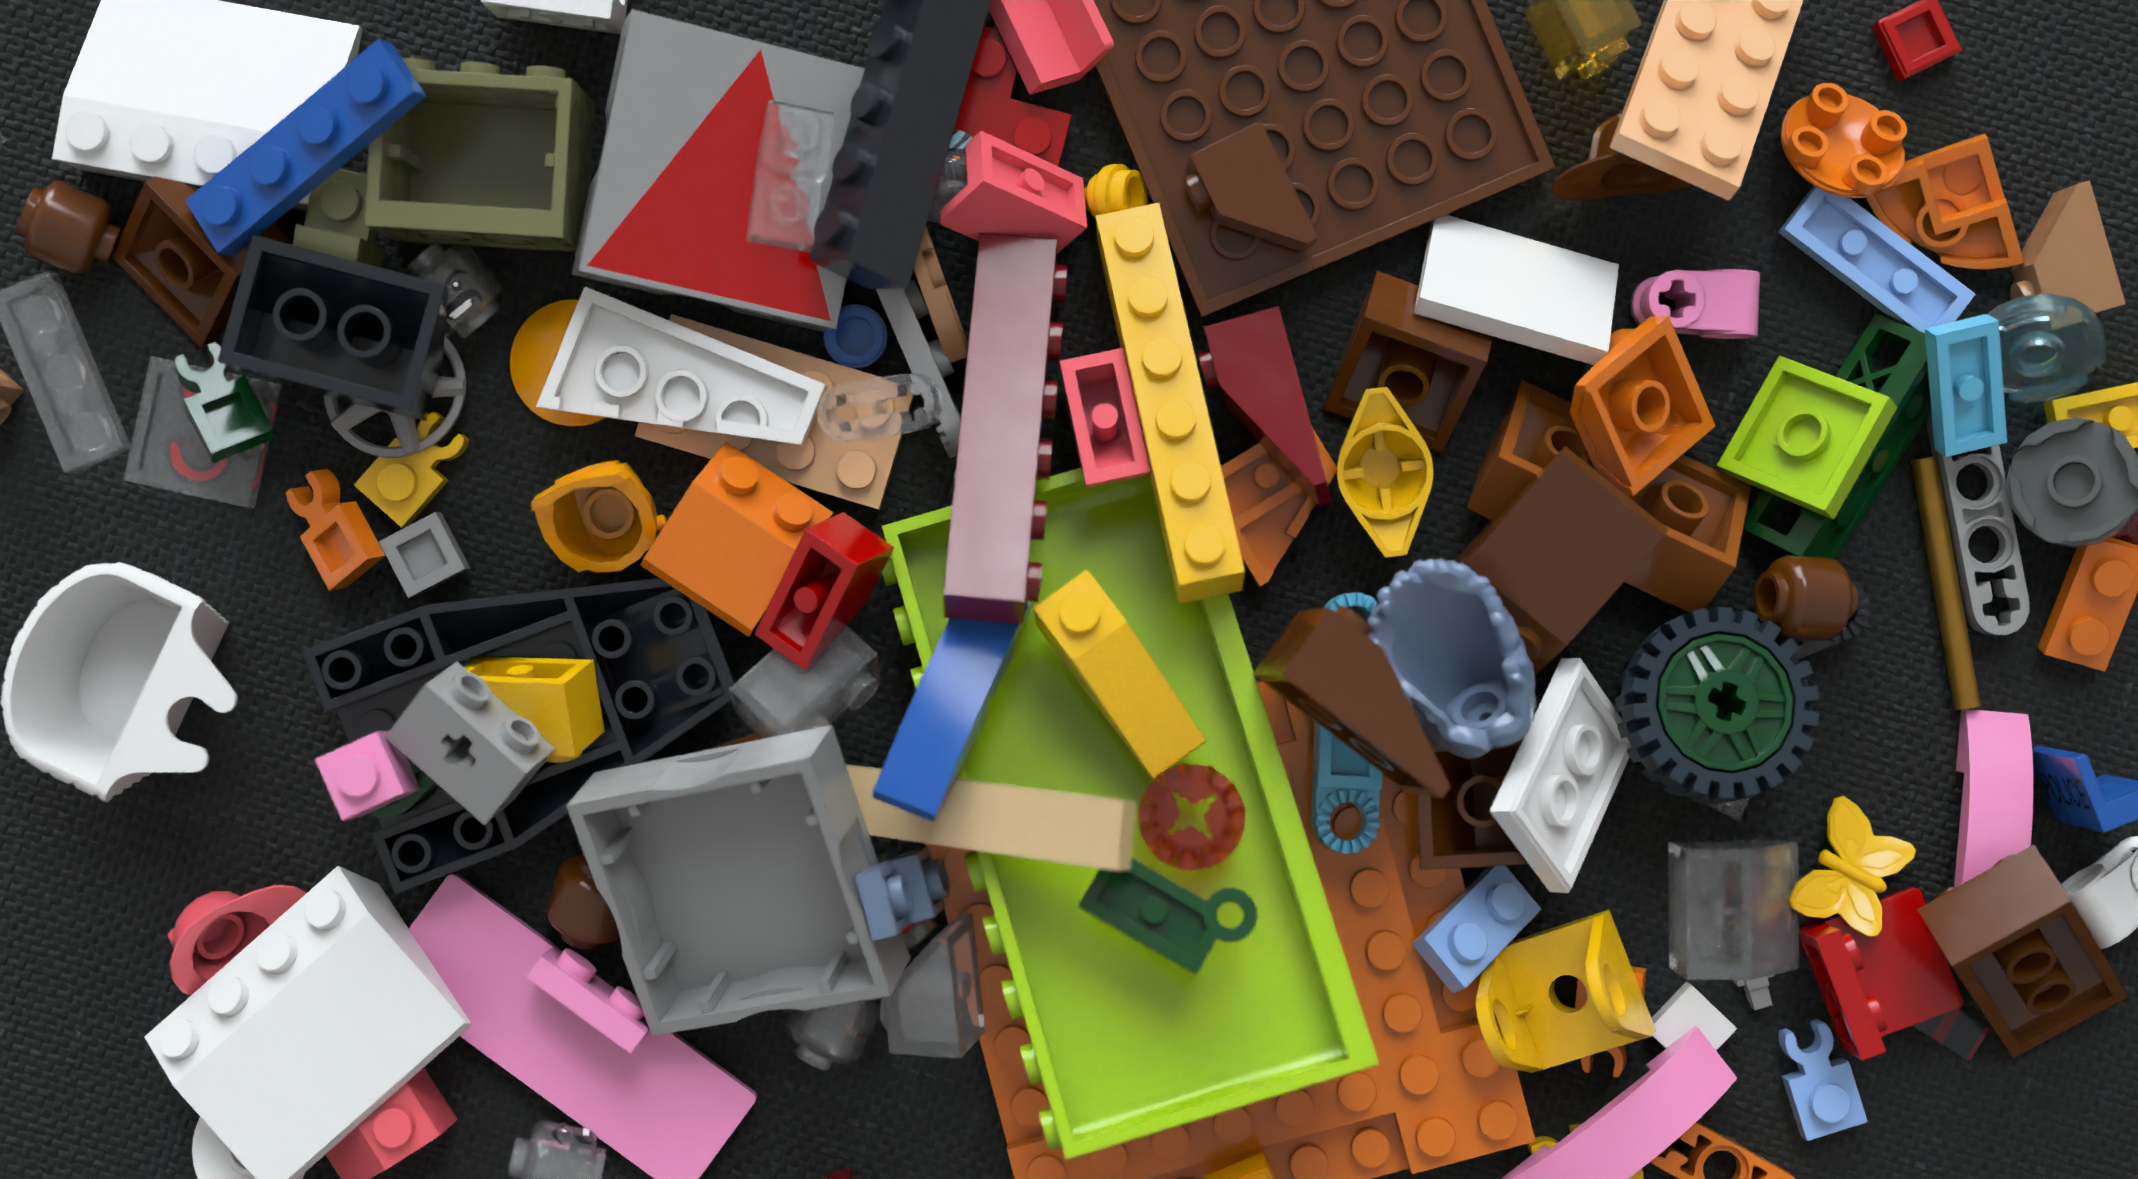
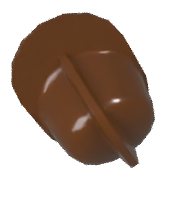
M1620 113L1600 125L1593 134L1588 160L1560 174L1552 183V193L1561 200L1585 201L1630 193L1669 192L1683 189L1692 184L1609 148L1622 115Z

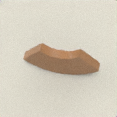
M925 227L914 271L944 355L952 363L967 357L968 342L928 229Z

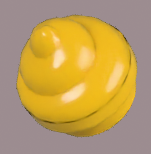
M1124 164L1104 166L1098 174L1089 180L1087 187L1084 188L1086 210L1091 212L1095 220L1097 215L1147 205L1148 194L1141 173L1137 170H1130Z

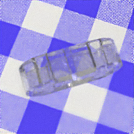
M900 374L839 384L829 388L821 396L817 406V419L826 435L838 442H853L911 433L929 428L938 420L943 408V397L938 385L931 378L923 374ZM908 384L912 394H922L925 400L924 407L915 410V421H912L909 411L891 413L888 411L887 400L906 396V385ZM847 394L851 404L871 403L873 412L872 416L854 419L853 431H851L848 421H838L836 415V408L846 405Z

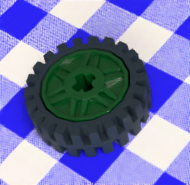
M1717 607L1711 610H1706V608L1676 617L1661 625L1644 638L1642 643L1632 651L1626 660L1629 665L1621 672L1617 686L1622 687V691L1615 698V712L1622 713L1623 722L1619 723L1617 727L1620 737H1628L1632 746L1626 750L1634 763L1642 762L1646 767L1642 773L1651 782H1662L1665 785L1664 791L1674 796H1687L1688 801L1699 803L1714 802V804L1747 799L1763 793L1783 782L1784 777L1794 773L1802 763L1799 760L1800 756L1808 753L1814 742V738L1810 737L1809 733L1817 728L1820 713L1812 711V704L1820 700L1818 686L1808 685L1806 677L1813 674V670L1808 660L1799 662L1796 658L1795 653L1800 650V647L1792 638L1782 640L1780 637H1777L1781 628L1773 622L1760 623L1757 621L1758 614L1746 610L1734 613L1732 608ZM1717 695L1716 705L1708 702L1709 696ZM1717 706L1725 709V715L1716 717Z

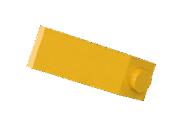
M1088 570L1082 572L1033 608L1037 628L1153 781L1206 743L1205 737L1128 622Z

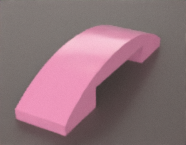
M1974 709L1961 710L1956 771L1964 773L1954 887H1958L1989 870L2000 859L2017 854L2031 846L2033 752L2028 714Z
M1694 1026L1646 1064L1649 1072L1551 1149L1544 1144L1501 1179H1629L1695 1124L1730 1088L1737 1077L1700 1029Z

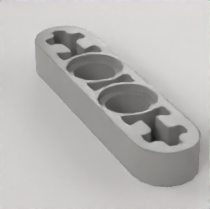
M1930 412L1927 416V431L1932 457L1937 456L1966 622L1974 630L1983 634H2011L2018 631L2025 624L2029 615L2030 601L2009 501L2000 446L1995 445L1980 449L1981 454H1965L1952 458V456L1945 457L1934 448L1932 412ZM1968 464L1980 467L1987 477L1985 493L1974 501L1964 498L1956 486V478L1959 471ZM1981 526L1992 529L1999 539L1997 555L1986 563L1977 561L1971 555L1968 548V540L1971 534ZM2004 569L2005 579H1992L1996 597L2007 598L2009 602V609L1999 613L2000 623H1998L1995 616H1987L1983 613V604L1992 601V589L1990 581L1976 582L1975 572L1995 573Z

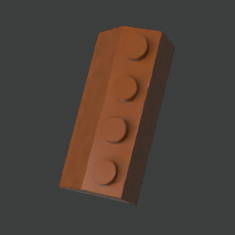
M1521 380L1479 468L1467 509L1492 521L1565 446L1596 470L1570 415L1571 402ZM1681 455L1637 494L1628 496L1668 528V531L1664 538L1624 582L1689 613L1705 609L1736 568L1751 486L1687 456Z

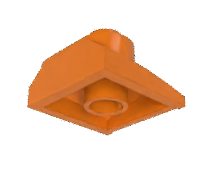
M1650 316L1637 328H1623L1611 333L1608 354L1604 355L1574 388L1570 415L1591 462L1597 471L1627 496L1637 494L1715 427V423L1669 316Z

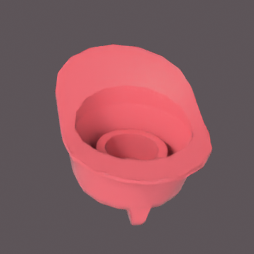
M273 885L254 890L243 896L230 891H211L197 897L184 908L177 918L174 928L168 933V939L174 948L170 960L173 982L182 993L191 996L307 892L295 886Z

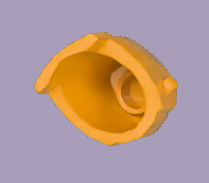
M619 460L590 465L560 477L554 481L555 485L536 495L531 502L532 511H535L538 525L546 543L562 562L577 572L585 570L596 573L622 571L639 560L650 549L656 539V533L660 532L667 522L664 515L657 516L654 500L643 486L637 474L628 463H620Z

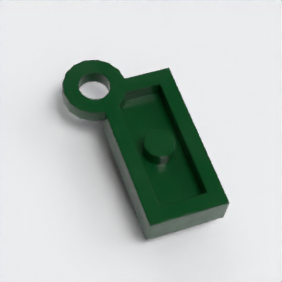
M1131 858L1130 870L1114 871L1099 869L1078 905L1082 911L1194 976H1197L1216 940L1225 943H1237L1249 936L1254 930L1257 921V907L1253 899L1244 891L1236 888H1223L1214 892L1206 901ZM1234 903L1241 908L1243 921L1239 926L1227 928L1219 923L1217 911L1221 905Z

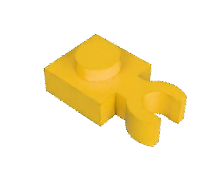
M432 412L428 414L426 421H420L417 427L419 440L429 436L441 425L445 418L440 413ZM458 434L446 447H439L437 444H434L420 453L406 457H378L354 486L400 527L405 528L413 522L449 481L435 468L442 460H452L459 457L466 450L469 439L463 434ZM395 438L388 447H400L398 438Z

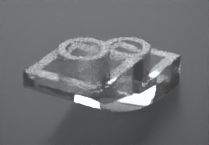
M769 100L766 107L755 168L746 241L811 252L815 240L814 226L819 216L822 182L828 174L834 112Z

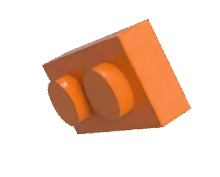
M2109 538L2100 544L2077 547L2037 646L2044 655L2106 671L2138 593V545Z

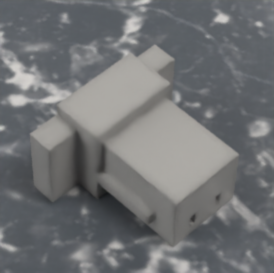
M1768 965L1751 968L1731 976L1733 982L1738 987H1744L1747 1001L1754 1011L1773 1005L1768 990V985H1770L1768 978L1775 975Z

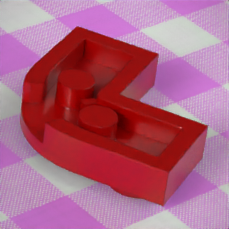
M983 26L954 129L969 133L972 137L983 131L1059 167L1072 114L1012 99L1018 70L999 30ZM965 134L961 141L964 143L970 137Z

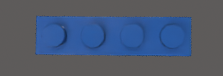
M378 39L186 199L185 202L219 254L233 257L251 242L252 235H260L422 101L426 94L393 44Z

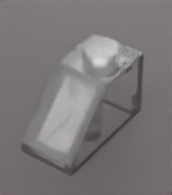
M961 912L904 970L892 995L882 997L880 1020L882 1026L887 1029L890 1053L961 1059L985 1033L973 913Z

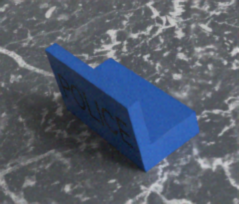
M2043 746L2032 748L2033 767L2055 821L2104 833L2138 819L2137 780L2106 774L2096 777L2087 754Z

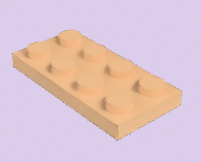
M1664 0L1609 148L1730 201L1741 186L1803 0Z
M671 314L669 320L671 322L826 384L828 387L804 446L641 422L638 423L635 433L636 437L712 459L722 445L728 442L789 483L881 510L917 390L915 387Z

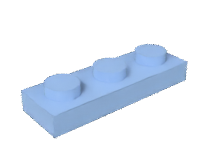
M1814 185L1778 231L1779 234L1892 320L1925 333V328L1955 322L1976 295L1852 199L1828 193Z

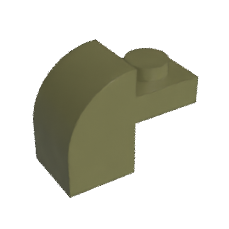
M338 169L316 187L310 195L304 225L296 224L293 245L383 268L387 250L374 244L376 231L364 226L367 174Z

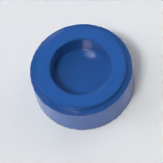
M852 304L841 307L837 328L824 331V344L829 355L840 365L852 369H865L876 364L883 357L888 346L889 336L886 324L877 312L864 305Z

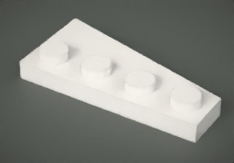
M584 287L536 407L804 446L828 386L593 289Z

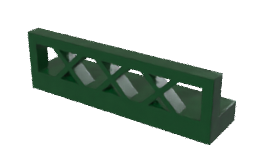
M1875 313L1835 376L1888 396L1897 406L1895 413L1835 519H1830L1800 506L1801 515L1789 534L1785 536L1765 526L1777 505L1789 501L1762 490L1745 516L1743 526L1745 534L1786 553L1788 556H1816L1837 559L1931 412L1925 333ZM1885 336L1908 345L1897 365L1874 372L1871 358Z

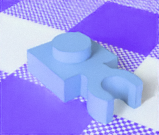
M1818 1018L1811 1020L1815 1039L1813 1044L1806 1049L1798 1048L1794 1033L1787 1028L1779 1030L1778 1036L1781 1049L1788 1057L1796 1061L1799 1071L1783 1075L1782 1079L1800 1136L1806 1141L1868 1122L1850 1063L1842 1057L1829 1061L1828 1056L1833 1049V1035L1830 1028Z

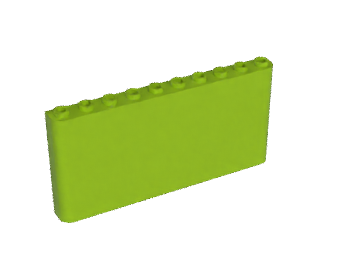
M1081 468L1051 476L1049 480H1037L1035 500L1047 501L1044 541L1031 540L1029 562L1042 563L1039 603L1082 572L1088 570L1128 622L1205 737L1206 743L1153 781L1037 628L1033 608L1039 603H1034L1015 641L1013 657L988 704L986 720L957 778L1136 801L1131 858L1206 901L1216 891L1223 888H1236L1247 893L1257 907V921L1254 930L1249 936L1237 943H1225L1216 940L1197 976H1194L1079 909L1080 901L1100 868L983 851L964 854L975 893L987 889L994 910L993 915L982 918L993 956L1006 953L1013 978L1001 981L1011 1019L1015 1020L1025 1017L1032 1043L1020 1046L1030 1084L1034 1085L1044 1082L1051 1108L1039 1111V1116L1049 1150L1063 1148L1066 1160H1070L1379 1065V1061L1257 681L1253 674L1229 594L1178 604L1149 475L1088 488L1086 487ZM952 506L882 526L886 542L895 547L882 571L886 586L895 583L899 584L905 604L893 609L898 630L904 646L916 642L922 666L910 669L916 690L950 619L944 618L943 592ZM1225 903L1218 909L1217 919L1224 927L1235 928L1243 921V912L1237 904Z

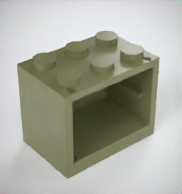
M402 58L426 94V97L369 144L364 226L396 242L576 253L591 182L595 101L577 82L566 78L565 70L556 67L528 66L526 67V76L500 74L501 67L490 63L462 62L460 72L435 70L436 64L429 60Z

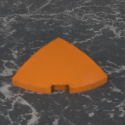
M1986 134L1954 143L1904 162L1899 178L1889 189L1880 194L1866 197L1874 214L1884 225L1909 244H1912L1911 241L1921 247L1939 254L1940 261L1943 264L1968 269H1996L2024 263L2008 203L2004 197Z

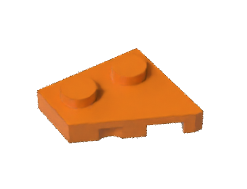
M1313 429L1327 484L1329 485L1337 472V467ZM1258 443L1222 465L1221 471L1242 561L1257 586L1260 587L1270 580L1276 566L1293 539L1300 532L1316 502L1269 452Z

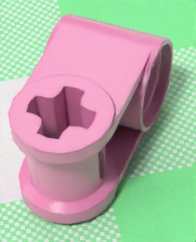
M1741 269L1667 271L1659 276L1647 278L1637 285L1632 292L1630 300L1631 315L1637 325L1642 324L1650 316H1669L1676 334L1699 335L1700 337L1714 339L1758 337L1760 272ZM1664 292L1665 298L1675 299L1676 307L1674 311H1670L1669 306L1659 304L1658 297L1660 293Z

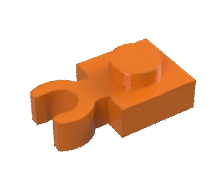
M329 469L310 471L305 476L313 492L309 486L291 488L286 492L287 501L291 509L298 516L306 518L310 525V528L300 538L328 590L346 588L386 555L357 502L340 503V485L336 476Z

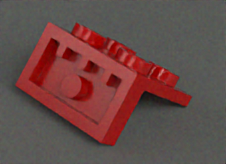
M1909 887L1879 899L1882 906V931L1878 937L1869 938L1851 929L1838 914L1796 929L1841 1048L1862 1061L1886 1052L1882 1036L1958 1009L1963 1005V999L1948 960L1917 910L1926 905L1921 890L1915 887Z

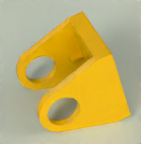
M1610 910L1511 941L1481 973L1476 995L1478 1022L1490 1053L1496 1062L1503 1067L1534 1073L1651 1037L1656 1032ZM1563 975L1574 976L1584 984L1587 991L1585 1005L1579 1008H1572L1558 1000L1554 991V984L1558 977ZM1494 1014H1495V1016H1496V1018H1497V1020H1498V1022H1499L1503 1039H1502V1037H1501V1035H1500V1033H1499V1030H1498V1028H1497V1024H1496V1021H1495Z

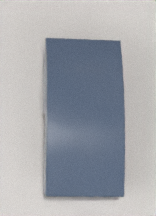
M929 846L916 848L885 860L855 876L872 941L898 935L911 923L936 917L945 908L943 898L950 895L949 882L944 865L940 859L932 860Z

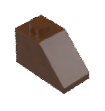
M1261 120L1190 155L1187 166L1191 174L1183 177V182L1199 213L1209 208L1215 223L1298 251H1303L1313 246L1319 237Z

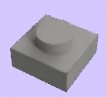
M434 512L379 541L408 598H415L471 569L441 512Z

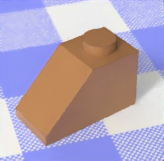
M2090 180L2053 193L2021 251L2024 263L2014 265L2011 270L2014 281L2010 287L2011 303L2016 315L2021 320H2025L2028 332L2126 304Z

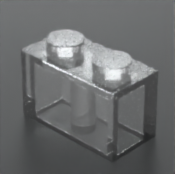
M847 625L815 664L807 670L802 669L783 654L773 649L729 688L735 713L762 739L830 726L848 707L851 710H857L874 695L879 686L878 680L881 678L878 654Z

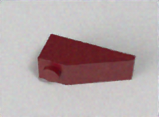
M1279 306L1205 326L1204 329L1210 349L1198 352L1207 389L1220 386L1226 408L1319 507L1332 504Z

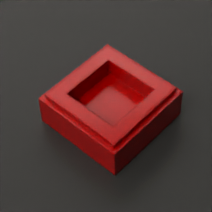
M1920 0L1871 25L1897 82L1962 51L1938 0Z

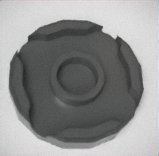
M2077 417L2049 422L2028 435L2012 459L2006 479L2010 506L2026 529L2048 543L2071 548L2100 544L2124 530L2138 511V455L2124 435L2103 423Z

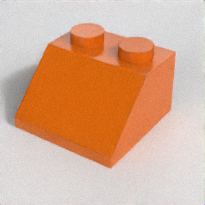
M725 442L691 483L646 553L641 566L749 637L760 623L805 529L831 518L833 512L739 449Z

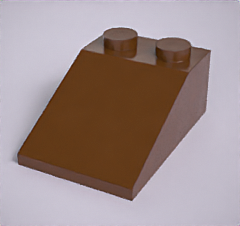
M1565 446L1473 539L1454 561L1467 565L1478 576L1487 577L1490 585L1496 589V593L1501 598L1503 606L1513 617L1519 629V635L1525 643L1527 655L1533 664L1534 675H1536L1573 640L1664 538L1668 528Z
M1340 606L1336 612L1332 608L1298 611L1253 674L1405 792L1443 798L1450 785L1384 649L1368 637L1373 628L1363 618L1344 606Z
M2035 845L2017 854L2000 859L1989 870L1958 887L1944 890L1935 900L1917 909L1949 963L2013 1058L2128 997L2073 902Z

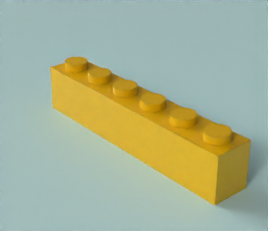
M1155 203L1097 215L1098 250L1120 347L1124 349L1151 470V475L1149 476L1178 604L1242 591L1245 574L1160 204Z

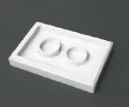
M1446 215L1435 219L1429 229L1414 313L1595 365L1609 352L1619 264Z
M1561 658L1534 715V720L1490 809L1491 814L1549 892H1570L1630 756L1626 750L1632 747L1628 737H1620L1617 725L1623 722L1618 712H1615L1614 706L1581 658Z

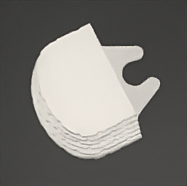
M118 562L115 564L87 565L81 570H77L63 579L59 585L52 587L38 601V605L32 610L11 647V655L8 658L4 672L5 681L2 684L1 693L4 723L11 745L20 758L27 760L43 773L49 772L52 777L67 784L73 783L77 789L90 795L96 794L104 802L110 801L113 795L121 794L123 789L130 788L133 783L140 782L142 777L149 776L150 773L198 772L203 770L209 762L207 751L201 746L178 740L175 734L193 697L201 699L215 711L221 713L233 710L237 704L236 692L211 661L228 627L229 621L220 616L221 614L211 608L212 606L207 604L201 597L171 584L152 573L143 572L136 567Z

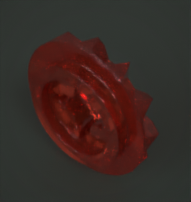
M1182 763L1177 767L1159 773L1142 795L1139 808V827L1143 840L1150 851L1167 865L1192 871L1213 867L1225 860L1235 850L1241 840L1245 826V805L1235 783L1212 766ZM1177 793L1181 800L1186 799L1193 806L1201 801L1205 803L1211 797L1214 799L1209 805V810L1204 815L1205 824L1208 826L1207 831L1212 836L1210 839L1202 831L1198 832L1193 826L1186 827L1184 830L1178 829L1172 835L1169 833L1175 827V822L1180 817L1177 800L1173 795Z

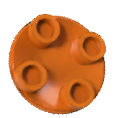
M1822 83L1817 85L1810 95L1794 103L1783 119L1781 143L1789 162L1808 182L1828 193L1849 198L1871 197L1889 189L1899 178L1903 170L1905 151L1902 140L1907 134V127L1903 119L1892 111H1880L1870 103L1848 95L1836 84Z

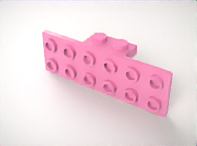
M452 873L445 878L409 927L412 935L472 1023L460 1037L584 1128L591 1130V1133L654 1179H699L757 1100V1093L675 1032L652 1036L639 999L635 994L619 986L616 989L595 975L596 968L586 958L571 949L561 950L458 873Z

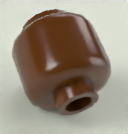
M57 180L49 184L44 190L36 187L33 188L19 218L16 235L25 238V251L31 258L74 275H83L92 268L96 259L107 264L110 262L118 244L122 228L111 224L113 209L108 199L65 181Z
M1783 556L1775 560L1767 571L1760 575L1754 588V608L1758 618L1762 622L1771 621L1780 627L1781 631L1777 637L1782 639L1825 641L1837 637L1846 627L1849 618L1855 614L1858 606L1857 588L1850 581L1848 572L1839 561L1827 557Z
M581 852L580 856L571 857L563 862L559 867L546 909V916L551 925L561 933V938L564 942L579 949H594L598 944H607L618 940L620 934L609 906L595 885L584 852Z

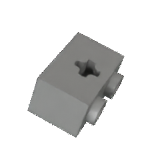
M459 662L454 663L426 683L385 736L388 741L483 825L487 824L516 799L556 749L540 735L532 722L518 716L490 691L489 686L481 677L466 670Z

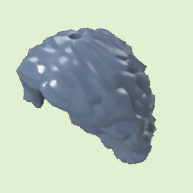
M1441 558L1415 561L1407 572L1401 570L1395 574L1390 586L1381 588L1377 594L1378 602L1373 606L1371 615L1368 618V624L1373 628L1368 637L1384 649L1427 739L1434 745L1446 749L1455 755L1471 759L1484 755L1493 746L1512 745L1525 737L1534 720V709L1536 708L1533 664L1527 655L1525 643L1519 635V629L1513 617L1503 606L1501 598L1497 595L1496 589L1490 585L1487 577L1478 576L1475 571H1472L1465 564L1457 563L1454 560L1446 561Z

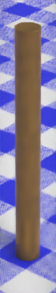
M1937 456L1911 460L1954 709L1964 710L1980 707V697Z

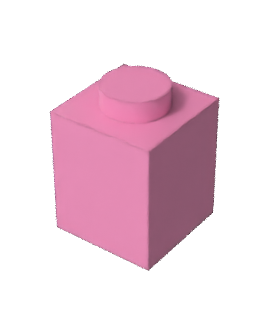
M376 731L315 759L342 820L362 817L421 790L406 756L385 738L389 731Z

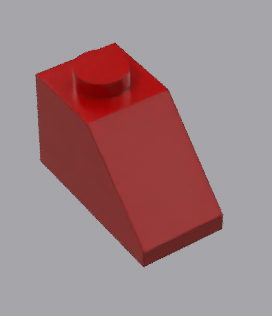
M844 512L805 529L754 635L802 669L807 670L811 668L867 602L895 547Z

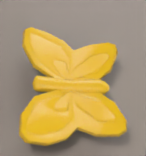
M1845 796L1834 798L1827 814V839L1838 856L1828 850H1823L1818 856L1819 863L1832 870H1812L1798 880L1788 898L1790 908L1806 917L1824 919L1838 914L1851 929L1869 938L1878 937L1882 931V906L1876 893H1882L1887 889L1886 883L1881 877L1899 873L1914 860L1916 849L1911 843L1891 836H1874L1870 821L1861 809Z

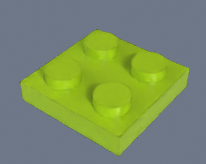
M1779 355L1717 466L1730 477L1834 520L1895 413L1897 406L1888 396Z

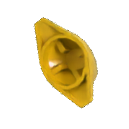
M1388 387L1366 389L1340 449L1337 462L1339 489L1344 500L1385 558L1407 555L1431 491L1434 477L1432 457L1426 442Z

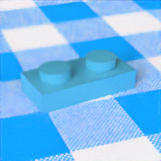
M1985 314L1925 328L1935 450L1948 457L2007 443L1999 321Z

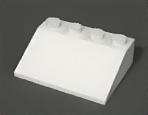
M101 0L63 94L52 159L81 171L142 182L153 177H160L202 187L358 56L363 28L352 24L218 0ZM311 192L293 206L292 209L307 211Z
M337 866L145 1036V1039L175 1089L255 1179H298L467 1030L472 1023L381 886L374 881Z

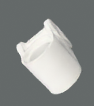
M2131 836L2122 840L2093 864L2076 872L2061 884L2100 949L2118 943L2138 927V836Z

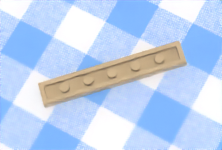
M846 764L869 835L1114 871L1131 869L1136 801L956 778L935 822H932L872 798L873 789L882 768Z

